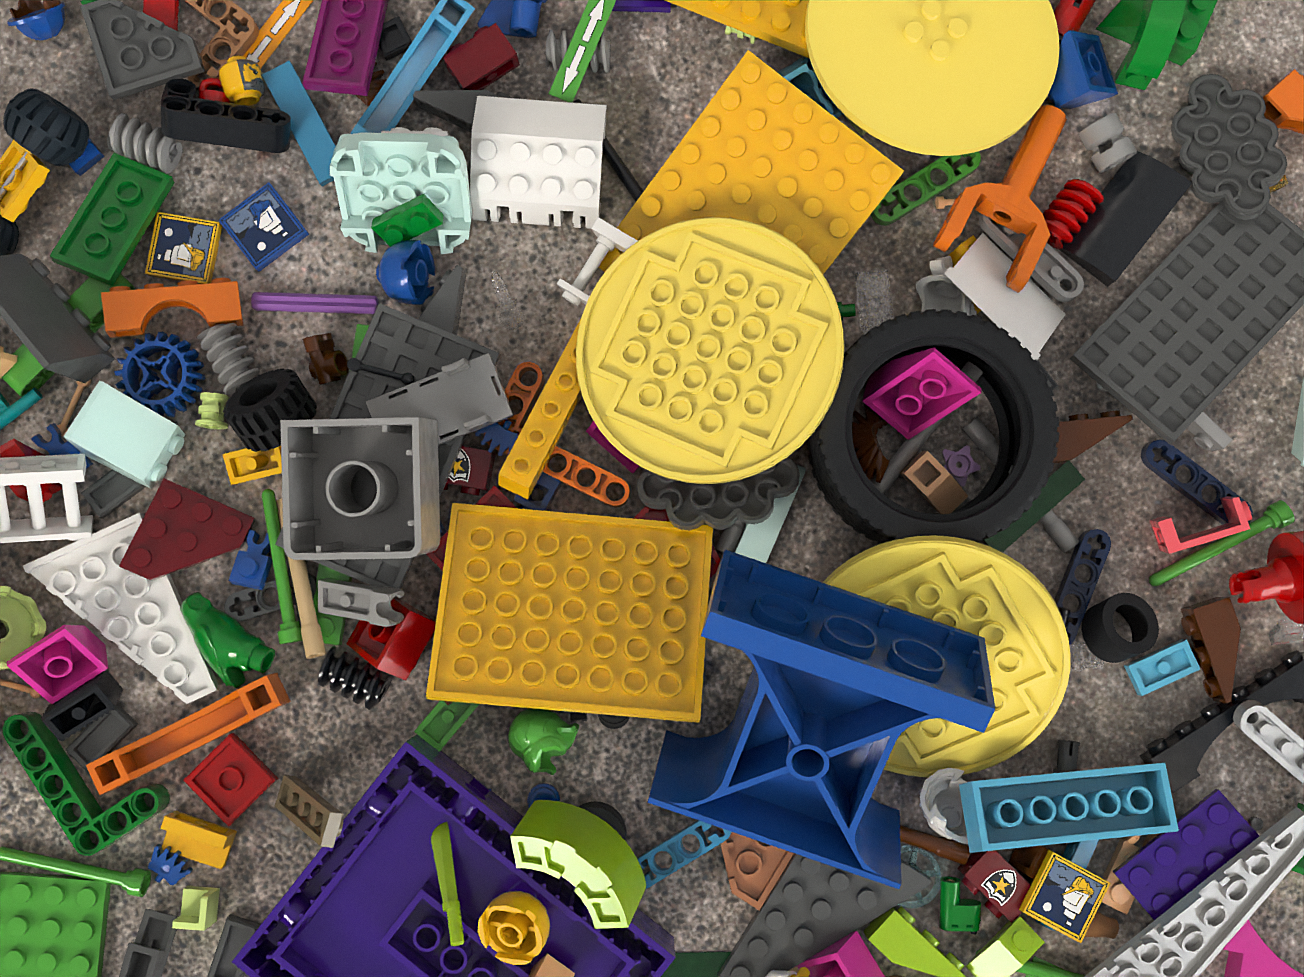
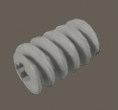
M549 30L546 40V69H548L550 62H552L554 70H559L571 42L568 39L566 30H562L559 39H556L553 30ZM604 31L590 61V66L594 73L598 71L600 64L603 65L605 73H610L611 39L610 41L606 40Z
M125 113L117 116L107 137L108 148L116 154L125 155L129 159H137L138 162L143 164L148 163L150 167L160 168L166 173L172 172L177 167L183 153L182 143L179 141L175 143L176 139L166 137L162 133L161 127H155L152 131L151 123L144 122L141 125L138 118L133 117L129 120L128 115Z
M236 323L218 324L202 331L196 337L202 340L201 348L204 351H208L206 354L207 360L214 362L212 369L215 373L219 374V383L226 385L224 387L226 395H233L242 385L260 373L259 368L248 369V366L254 362L253 357H242L248 351V346L237 347L236 345L243 339V336L241 334L231 335V332L237 328Z

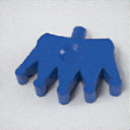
M507 419L503 426L497 422L475 433L476 436H481L482 433H485L481 445H486L487 442L492 440L488 449L490 453L500 445L499 456H503V453L508 448L511 451L519 436L518 433L508 430L512 422Z
M160 844L154 847L148 869L158 874L155 878L156 882L160 883L164 878L170 885H174L193 871L191 867L183 870L184 865L188 861L187 858L177 863L178 857L181 854L179 850L169 858L171 846H168L162 854H160Z

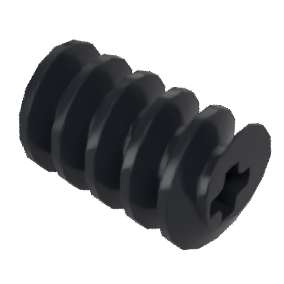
M331 647L321 664L318 684L325 687L330 683V690L334 693L342 688L341 695L346 699L354 693L353 702L360 704L365 700V708L368 710L373 709L386 694L393 675H390L383 681L381 680L383 671L377 670L371 675L370 663L359 669L360 659L358 657L349 664L347 663L348 652L344 651L337 658L335 657L337 647Z

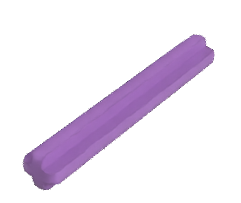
M254 292L251 297V306L256 311L374 314L379 304L378 298L371 295Z

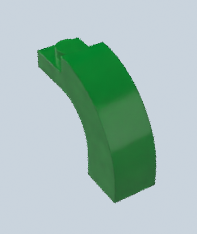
M1144 0L1136 36L1115 74L1116 84L1146 90L1152 78L1157 79L1177 37L1187 0Z

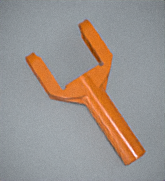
M1041 105L1035 113L1002 182L996 184L986 182L965 188L955 199L933 244L937 249L946 252L954 239L961 235L974 206L976 211L996 223L1007 227L1017 234L1022 232L1026 236L1006 275V286L1017 293L1024 288L1030 279L1050 237L1043 213L1030 199V195L1066 123V115L1061 109L1052 105Z

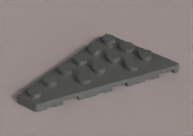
M794 853L760 911L757 910L717 973V977H765L772 970L788 971L927 888L932 880L929 876L901 859L902 884L900 889H896Z

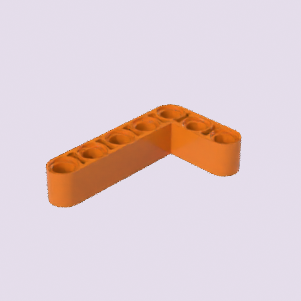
M523 362L518 365L505 388L509 402L515 399L523 402L522 411L507 418V420L512 422L508 430L520 434L544 387V375L535 363ZM527 371H533L538 374L537 381L532 386H525L521 383V377ZM505 419V420H502V421H500V422H498V423H499L501 426H503V424L505 423L506 419ZM499 445L497 448H495V450L498 451V452H499L500 445ZM557 446L543 470L544 473L558 479L563 484L610 507H621L627 503L630 497L629 486L625 480ZM509 448L503 454L508 456ZM555 456H563L567 461L565 469L561 472L550 470V460ZM591 470L595 473L596 479L591 486L584 487L578 483V476L582 471ZM612 484H619L625 490L623 498L619 501H612L606 495L608 487Z

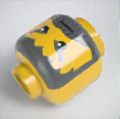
M233 56L220 68L219 78L222 90L231 102L253 106L260 101L265 92V85L261 69L256 62L246 60L244 56Z

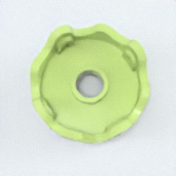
M0 586V622L6 627V635L0 639V671L10 669L7 666V661L40 641L46 632V621L42 618L35 601L31 597L20 594L8 586Z

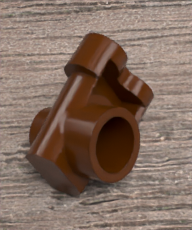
M332 333L303 338L306 353H309L311 359L309 363L310 374L314 379H318L319 385L341 380L340 376L348 373V360L342 351H334L335 344Z

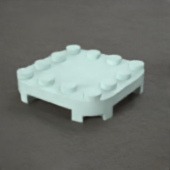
M411 133L342 134L339 137L330 164V176L334 177L342 216L340 229L344 237L350 236L355 241L365 245V251L377 253L379 245L388 244L371 228L372 220L425 194L443 213V224L410 240H421L420 244H427L428 246H440V253L448 254L453 253V248L463 243L465 239H469L472 207L467 162L456 138L452 136Z

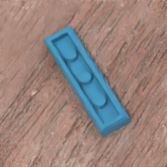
M289 60L262 74L280 110L290 116V129L319 184L324 186L334 181V177L330 176V164L336 145Z

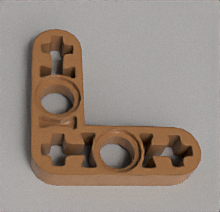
M184 0L188 6L219 29L200 53L205 72L202 73L207 74L209 78H219V70L227 63V60L233 56H243L259 35L258 25L250 14L231 0ZM217 3L226 4V12L220 17L212 16V7ZM233 18L242 26L247 25L249 30L246 33L243 31L239 32L232 23ZM226 45L231 47V54L227 59L219 60L216 58V50L220 46ZM210 59L219 67L217 70L208 63ZM198 74L187 77L189 81L195 84L196 90L199 91L202 79L198 78ZM209 86L207 90H215L218 86Z

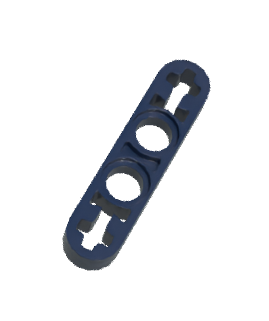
M1165 440L1149 442L1142 448L1141 460L1147 468L1222 525L1229 522L1224 508H1218L1217 510V507L1222 504L1220 498L1232 496L1239 497L1241 502L1245 501ZM1161 448L1163 450L1160 454L1161 457L1166 461H1171L1175 458L1176 461L1170 466L1164 460L1154 461L1155 454L1152 452V449ZM1180 465L1186 466L1191 472V478L1187 483L1179 482L1176 477V470ZM1206 485H1210L1216 490L1217 496L1212 503H1208L1202 498V489ZM1248 504L1249 509H1250V511H1251V515H1252V513H1253L1252 508H1251V506Z
M1087 530L1078 538L1079 542L1074 548L1054 599L1057 607H1063V599L1068 594L1075 595L1079 601L1077 610L1069 615V618H1073L1072 623L1067 622L1066 626L1069 645L1076 638L1111 548L1110 537L1103 530ZM1097 536V542L1101 544V548L1094 549L1090 558H1095L1096 562L1081 559V554L1089 555L1092 546L1087 543L1088 539ZM1080 564L1086 565L1091 573L1089 580L1084 583L1079 582L1074 574L1076 567Z

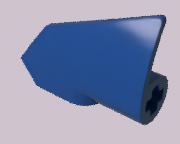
M491 0L477 23L478 27H490L496 23L504 35L523 38L536 37L541 5L547 0Z

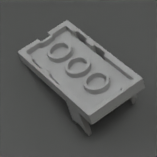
M489 353L469 361L462 358L457 362L442 366V372L366 401L372 418L422 417L438 420V445L514 416L495 364ZM492 378H495L501 395H498ZM438 379L437 381H434V382H432V383H429V384H427V385L422 386L423 384H426V383H428V382H431V381H433V380ZM406 392V393H404V394H401V395H399V396H396V397H394V398H391V397H393V396H395V395H398V394H400V393ZM454 431H459L458 433L448 436L446 438L442 439L441 437Z

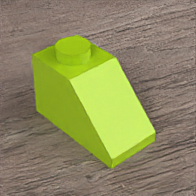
M1017 917L1012 923L1008 921L965 967L975 977H1010L1045 942L1021 917Z

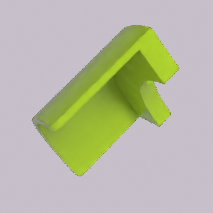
M534 801L510 836L516 868L541 871L557 879L562 876L576 887L574 892L587 907L595 929L628 928L646 889L643 871L630 846L608 823L585 809L560 801Z

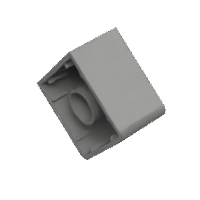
M422 417L280 420L284 551L289 558L293 560L401 559L431 553L438 548L440 544L438 420ZM362 467H365L372 473L377 484L376 498L367 509L362 508L356 503L351 492L352 479L355 473Z

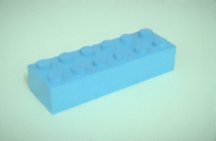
M1165 763L979 780L959 785L970 853L1179 831Z

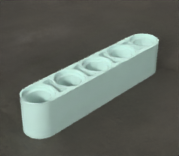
M797 465L800 472L799 485L789 496L774 499V509L768 519L762 523L745 525L734 553L764 563L767 562L806 468Z

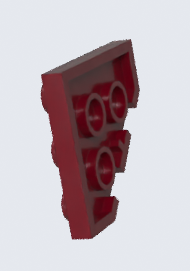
M164 478L119 567L151 581L159 579L172 572L186 569L222 554L242 549L249 530L252 529L256 519Z

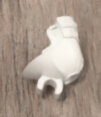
M951 256L940 257L937 260L930 261L932 275L924 277L916 283V291L922 300L921 312L928 309H936V311L946 309L954 313L961 311L966 312L969 316H977V312L974 310V303L944 274L950 266L953 268Z
M956 768L940 769L924 781L922 791L920 792L919 805L929 827L947 839H954L956 842L968 844L959 788L960 784L967 783L961 778L964 771Z

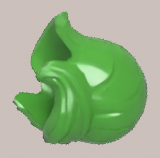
M528 708L521 711L509 727V747L516 756L523 759L530 772H547L550 775H554L557 770L551 763L550 758L564 755L569 750L575 740L579 725L577 723L569 725L551 710Z

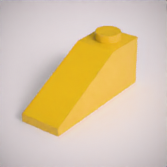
M281 446L267 451L260 450L255 452L245 448L222 454L231 485L282 473Z

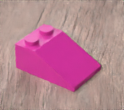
M934 347L891 360L875 371L867 380L862 401L909 440L979 395L982 388Z

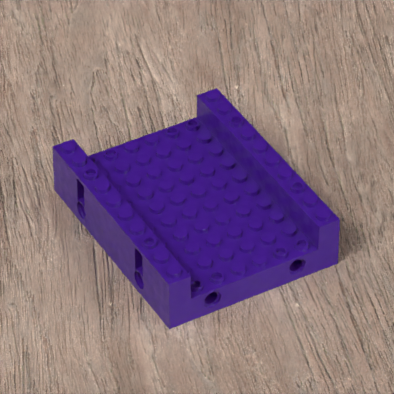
M415 735L402 745L343 820V828L341 834L336 837L334 847H322L236 955L232 963L249 977H529L532 967L548 953L575 973L574 977H661L676 957L674 937L640 909H636L628 928L595 929L587 907L574 892L576 887L562 876L557 879L541 871L516 868L510 836L524 816L489 790V788L444 752H439L419 735ZM444 822H448L465 941L464 944L459 946H451L447 912H444L442 908L443 902L431 844V836L434 829ZM509 891H522L537 898L546 908L550 921L549 936L546 944L539 955L535 956L530 963L525 965H512L500 961L495 957L497 952L490 945L485 948L478 934V920L489 903L494 898Z

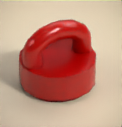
M206 78L201 81L198 91L199 99L231 103L224 92L207 90L209 86L222 88L219 78Z

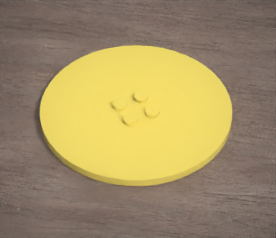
M809 0L805 17L807 50L817 79L835 106L859 128L891 146L925 155L954 156L974 153L1001 143L1019 131L1033 117L1049 94L1055 79L1059 60V34L1055 15L1049 0Z
M720 217L691 219L661 228L630 246L609 266L597 282L587 301L578 329L576 343L578 383L589 414L598 429L619 452L640 467L662 477L685 483L717 484L737 481L763 472L786 459L802 446L824 419L833 402L842 374L845 351L844 331L835 296L826 278L810 257L792 241L769 228L745 220Z
M937 535L913 536L881 543L864 550L835 569L823 581V583L985 638L995 703V711L985 732L982 733L941 718L915 723L898 737L884 770L929 778L936 771L945 768L963 770V775L978 772L995 766L1023 750L1041 734L1056 714L1063 700L1070 674V646L1064 621L1054 599L1044 585L1028 569L1008 555L990 546L967 539Z

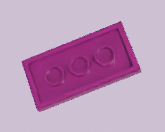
M322 0L302 82L305 90L368 96L389 0Z

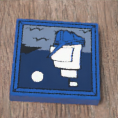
M270 182L218 220L258 272L309 235L308 231Z

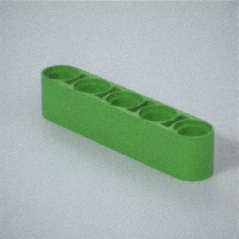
M121 273L113 286L89 277L70 296L71 298L67 300L74 309L78 307L87 315L91 321L88 326L94 333L104 324L101 292H110L109 289L115 286L130 287V290H135V287ZM22 344L13 353V355L18 356L17 363L2 379L22 397L33 388L39 390L55 372L44 369L28 348Z

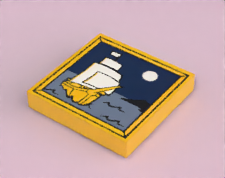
M157 212L145 274L176 281L193 280L197 281L198 284L211 283L222 224L215 221Z
M1048 850L1019 910L1081 943L1111 883Z

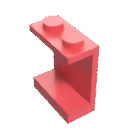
M1226 496L1220 498L1229 523L1178 538L1172 518L1159 517L1149 521L1160 551L1171 554L1250 529L1248 521L1252 520V515L1246 501L1241 502L1239 497Z

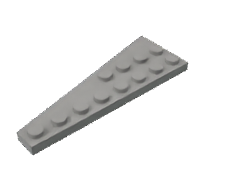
M1295 807L1084 977H1199L1304 856V812Z

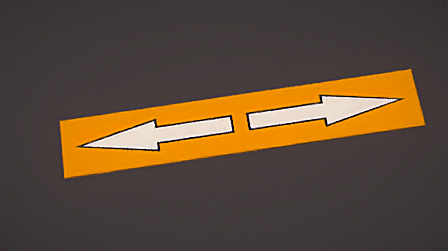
M282 0L259 30V35L255 42L243 55L246 57V60L256 62L261 69L313 0Z

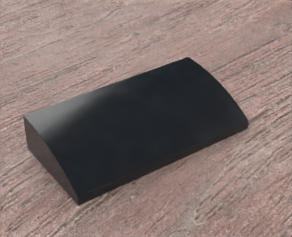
M1137 151L1134 156L1124 162L1101 192L1104 197L1103 202L1100 204L1094 203L1096 211L1093 214L1085 212L1089 220L1086 223L1078 222L1081 226L1080 232H1070L1073 236V241L1071 243L1062 242L1063 249L1060 251L1108 287L1116 282L1192 182L1164 163Z

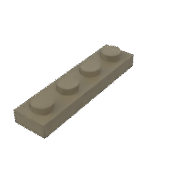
M284 775L275 807L319 846L333 848L336 837L341 834L343 828V813L296 776Z

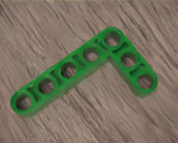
M27 712L13 715L3 724L2 733L5 740L79 854L91 856L110 847L162 812L169 804L170 794L168 790L161 784H151L134 791L103 812L55 735L43 723L40 714ZM22 721L27 723V735H24L20 729ZM39 748H42L46 754L44 763L38 758ZM57 775L63 780L62 790L56 787L55 778ZM146 793L154 797L155 805L153 808L148 807L145 803ZM74 803L80 806V818L73 813L72 806ZM118 812H122L126 816L127 824L125 827L117 820ZM91 830L96 832L99 837L98 845L94 844L90 839Z

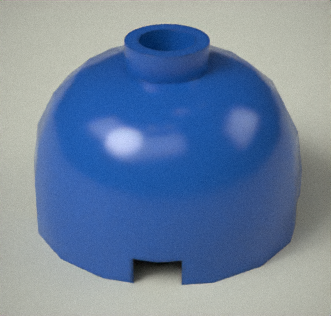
M406 240L392 245L386 249L380 264L377 266L376 275L383 290L391 299L398 303L423 305L425 300L433 294L434 286L428 287L429 274L435 276L434 258L427 244H420L421 240Z

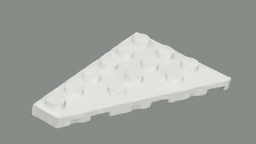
M137 513L93 533L92 538H82L23 565L26 573L32 574L43 583L49 592L60 597L65 605L82 619L88 620L102 632L101 634L116 643L121 651L138 665L144 666L157 677L160 683L172 689L174 694L186 704L220 690L211 667L196 646L193 635L180 610L182 600L171 575L167 574L164 577L151 581L119 567L145 516L144 513Z

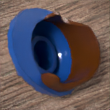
M19 0L17 10L10 9L12 18L7 21L8 26H16L24 35L35 40H47L57 36L65 21L64 1Z

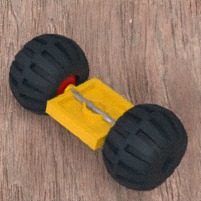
M31 88L18 93L9 101L4 113L3 126L13 141L0 158V256L12 255L19 240V228L15 220L19 214H22L27 209L30 198L37 188H40L45 183L47 174L50 171L39 158L55 166H65L74 162L84 153L89 140V127L86 122L64 104L38 89Z

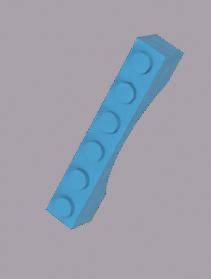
M440 0L350 134L381 133V131H391L392 128L396 127L414 100L413 95L415 91H420L475 10L473 6L465 0Z

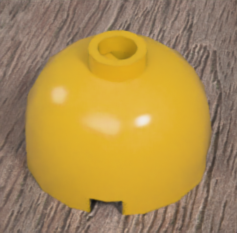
M509 891L494 898L478 920V934L481 943L485 948L490 945L497 952L495 955L497 959L512 965L530 963L535 956L539 955L549 936L550 921L546 908L537 898L522 891Z

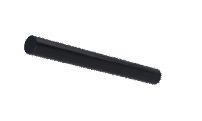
M577 99V100H575L573 103H582V102H581L580 99ZM605 136L603 140V156L636 202L644 191Z

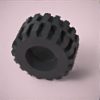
M282 368L268 371L246 382L228 399L223 412L225 419L248 450L251 449L257 452L281 446L280 420H312L316 415L317 411L315 409L317 405L296 372H293L291 369Z

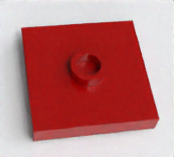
M233 732L183 781L229 827L279 778Z

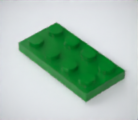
M113 153L50 254L52 261L113 286L175 182L172 176Z

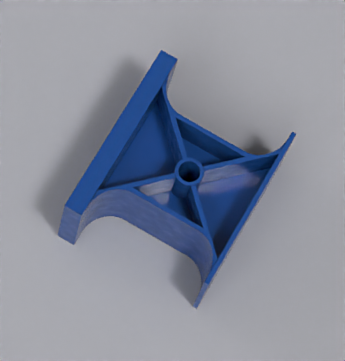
M724 550L716 572L701 636L742 650L752 661L754 667L735 716L724 730L712 736L701 738L685 737L666 730L647 803L900 889L902 884L900 810L880 804L871 796L895 742L901 733L911 725L923 720L941 718L982 733L985 732L995 711L985 638Z

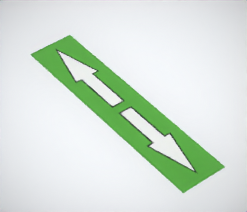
M588 0L548 93L549 95L566 102H573L616 0Z

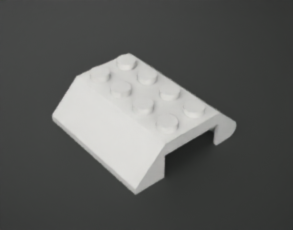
M477 96L471 135L470 198L473 220L487 221L488 210H490L491 221L499 222L501 217L500 206L509 207L511 223L519 222V213L521 212L523 224L550 226L551 214H553L554 226H561L564 220L563 211H573L572 222L574 228H581L583 216L585 217V227L591 229L601 214L600 190L607 105Z

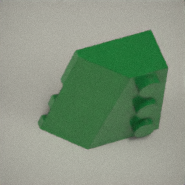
M1121 0L1095 30L1132 45L1141 20L1144 0ZM1218 0L1186 1L1181 25L1167 59L1168 61L1182 66L1197 51Z

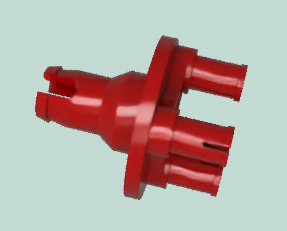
M1304 530L1277 535L1270 544L1267 565L1265 567L1248 569L1243 572L1238 571L1231 575L1229 579L1231 595L1243 594V597L1237 599L1238 603L1247 604L1249 602L1275 599L1280 609L1290 620L1298 624H1304Z

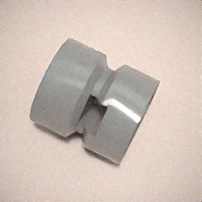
M1116 113L1099 119L1078 134L1086 150L1093 151L1091 159L1099 174L1120 165L1137 153L1129 136L1122 135L1124 127ZM1112 141L1113 147L1106 150L1104 146Z

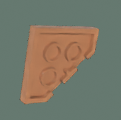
M716 826L717 830L723 834V829ZM732 832L730 837L720 844L731 893L760 911L794 853Z

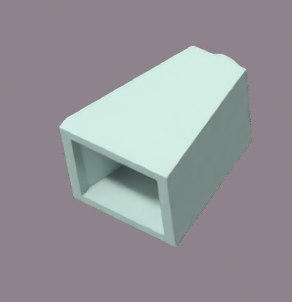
M99 380L63 437L82 454H85V456L152 489L156 482L159 483L164 478L167 472L166 465L172 455L178 454L183 447L185 433L175 423Z

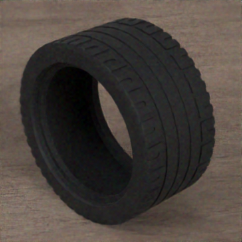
M928 309L924 312L919 310L910 312L909 315L902 314L896 316L893 320L888 319L878 327H873L856 340L844 353L842 374L835 397L824 419L809 437L807 450H809V463L813 467L811 470L813 477L817 480L816 484L819 490L825 495L823 496L825 501L832 506L831 509L836 515L842 517L841 520L853 527V530L859 534H865L866 538L877 541L879 544L907 537L931 535L957 537L980 542L997 535L996 532H1001L1010 527V524L1022 517L1021 514L1027 512L1033 505L1032 502L1038 499L1042 493V487H1045L1049 480L1048 474L1053 470L1055 464L1053 459L1057 456L1058 448L1056 443L1059 442V432H1057L1059 417H1056V411L1058 409L1056 402H1053L1052 396L1054 394L1052 388L1047 384L1048 379L1045 373H1042L1039 369L1041 366L1036 359L1033 360L1031 357L1032 353L1026 347L1023 348L1020 345L1021 342L1016 337L1012 338L1009 336V332L1002 327L999 329L995 323L989 320L985 322L981 320L982 317L976 315L969 316L966 312L957 311L954 313L946 309L941 311ZM934 347L960 370L967 361H970L983 371L976 384L982 388L983 393L989 400L999 429V452L990 479L974 499L950 514L917 512L893 502L882 494L864 473L858 461L852 439L854 407L858 395L869 376L891 360ZM1011 465H1013V468H1012V470H1011V472H1010V474H1009L1010 467H1011Z

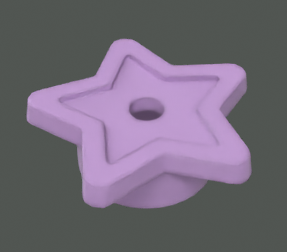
M968 445L958 452L947 449L942 451L946 462L944 468L955 478L960 486H965L970 473L981 469V466L974 462L970 456V446ZM957 462L962 464L961 468L956 467Z

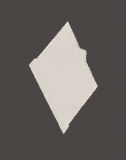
M982 233L953 268L950 266L944 274L999 329L1002 327L1009 332V336L1012 338L1016 337L1021 342L1020 345L1023 348L1026 347L1032 353L1031 357L1033 360H1038L1041 356L1039 354L1040 350L1066 314L1032 281L1031 277L1019 293L1006 286V275L1013 262Z

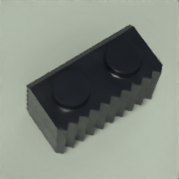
M106 669L54 704L50 703L41 719L59 741H65L66 737L70 738L71 734H76L83 727L86 728L94 720L98 721L99 717L109 714L110 710L114 711L123 693V688Z

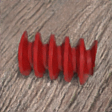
M1072 179L1066 182L1064 190H1061L1056 195V200H1053L1049 204V209L1043 212L1050 232L1047 243L1051 247L1061 250L1063 249L1061 241L1066 243L1073 241V236L1070 232H1080L1081 226L1078 222L1086 223L1089 218L1085 212L1093 214L1096 211L1094 203L1100 204L1103 202L1104 197L1101 192L1090 183L1080 179Z

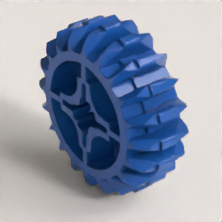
M160 331L156 337L151 333H145V342L139 338L133 339L134 349L128 346L123 347L128 356L126 359H117L118 363L123 365V369L114 371L116 376L123 378V380L115 384L118 389L125 390L123 394L163 416L165 413L168 417H175L176 409L181 412L187 411L185 401L192 404L196 403L192 393L194 391L198 393L203 391L196 384L197 381H202L206 378L205 375L197 372L204 367V364L196 360L199 352L195 349H190V342L186 340L180 341V337L176 334H171L168 337L166 333ZM170 351L167 356L162 355L157 361L152 362L147 359L157 352ZM182 366V378L179 382L177 372ZM152 368L159 370L163 375V378L166 379L169 383L160 380V377L157 375V372L154 371ZM142 369L143 379L139 384V372ZM167 388L173 391L171 395L163 399L150 400L154 394L158 395L163 389Z

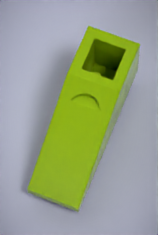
M902 906L898 910L893 907L875 918L863 931L867 939L894 964L937 977H966L961 971L965 965L951 952L944 955L937 948L940 942L926 928L921 933L913 925L916 919Z

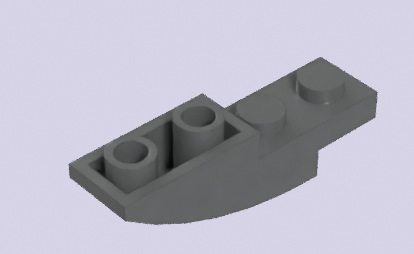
M145 909L135 942L128 944L119 977H162L177 929L172 928V922L179 916L153 909Z

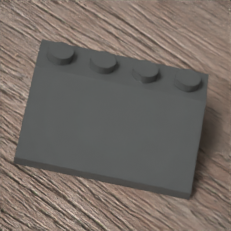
M22 254L1 255L0 316L44 369L86 383L115 360L114 356L109 352L111 348L110 343L99 332L95 334L88 326L91 323L90 319L78 307L74 309L67 301L71 298L68 292L60 284L52 283L47 277L50 274L49 269L39 259L35 258L32 260Z

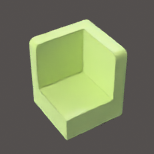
M186 886L183 888L181 915L173 920L172 928L205 931L217 921L220 888Z

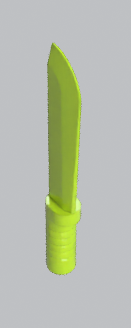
M444 822L434 829L431 836V844L443 902L442 908L444 912H447L451 946H459L464 944L465 941L448 822Z

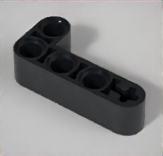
M172 79L166 83L160 101L161 130L166 137L271 153H282L289 149L291 118L287 113L275 109L196 98L195 84L186 79Z

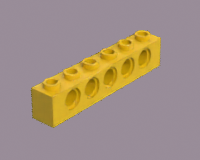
M580 321L498 475V486L526 499H529L582 396L576 369V343Z

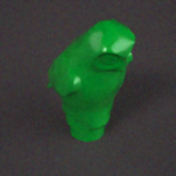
M200 592L190 594L182 602L180 610L193 635L196 646L209 666L223 680L226 686L237 688L243 685L246 679L242 671L256 670L260 673H265L270 668L275 657V650L266 646L260 637L248 633L236 619L215 608L210 600L203 597Z

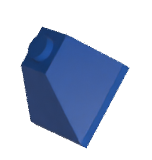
M1071 30L1066 32L1059 46L1058 68L1048 94L1051 102L1057 108L1073 109L1117 95L1118 92L1100 37Z

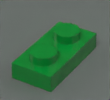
M422 194L374 218L371 228L391 247L398 242L410 240L443 224L444 215L425 194Z

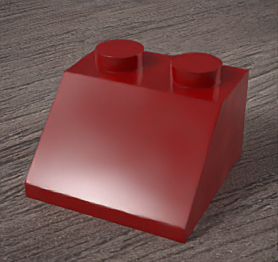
M394 597L391 600V607L394 611L404 615L402 622L394 626L384 627L359 620L346 644L376 669L406 681L411 671L415 668L428 641L432 638L436 621L422 611Z

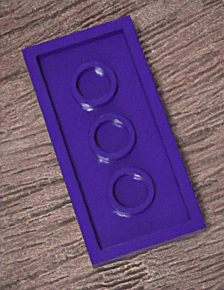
M1215 789L1178 818L1179 831L1158 834L1113 870L1114 874L1153 920H1156L1259 837L1257 832L1220 790Z

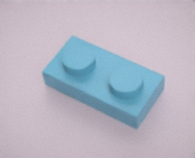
M1187 639L1176 641L1124 665L1137 695L1140 696L1200 670Z

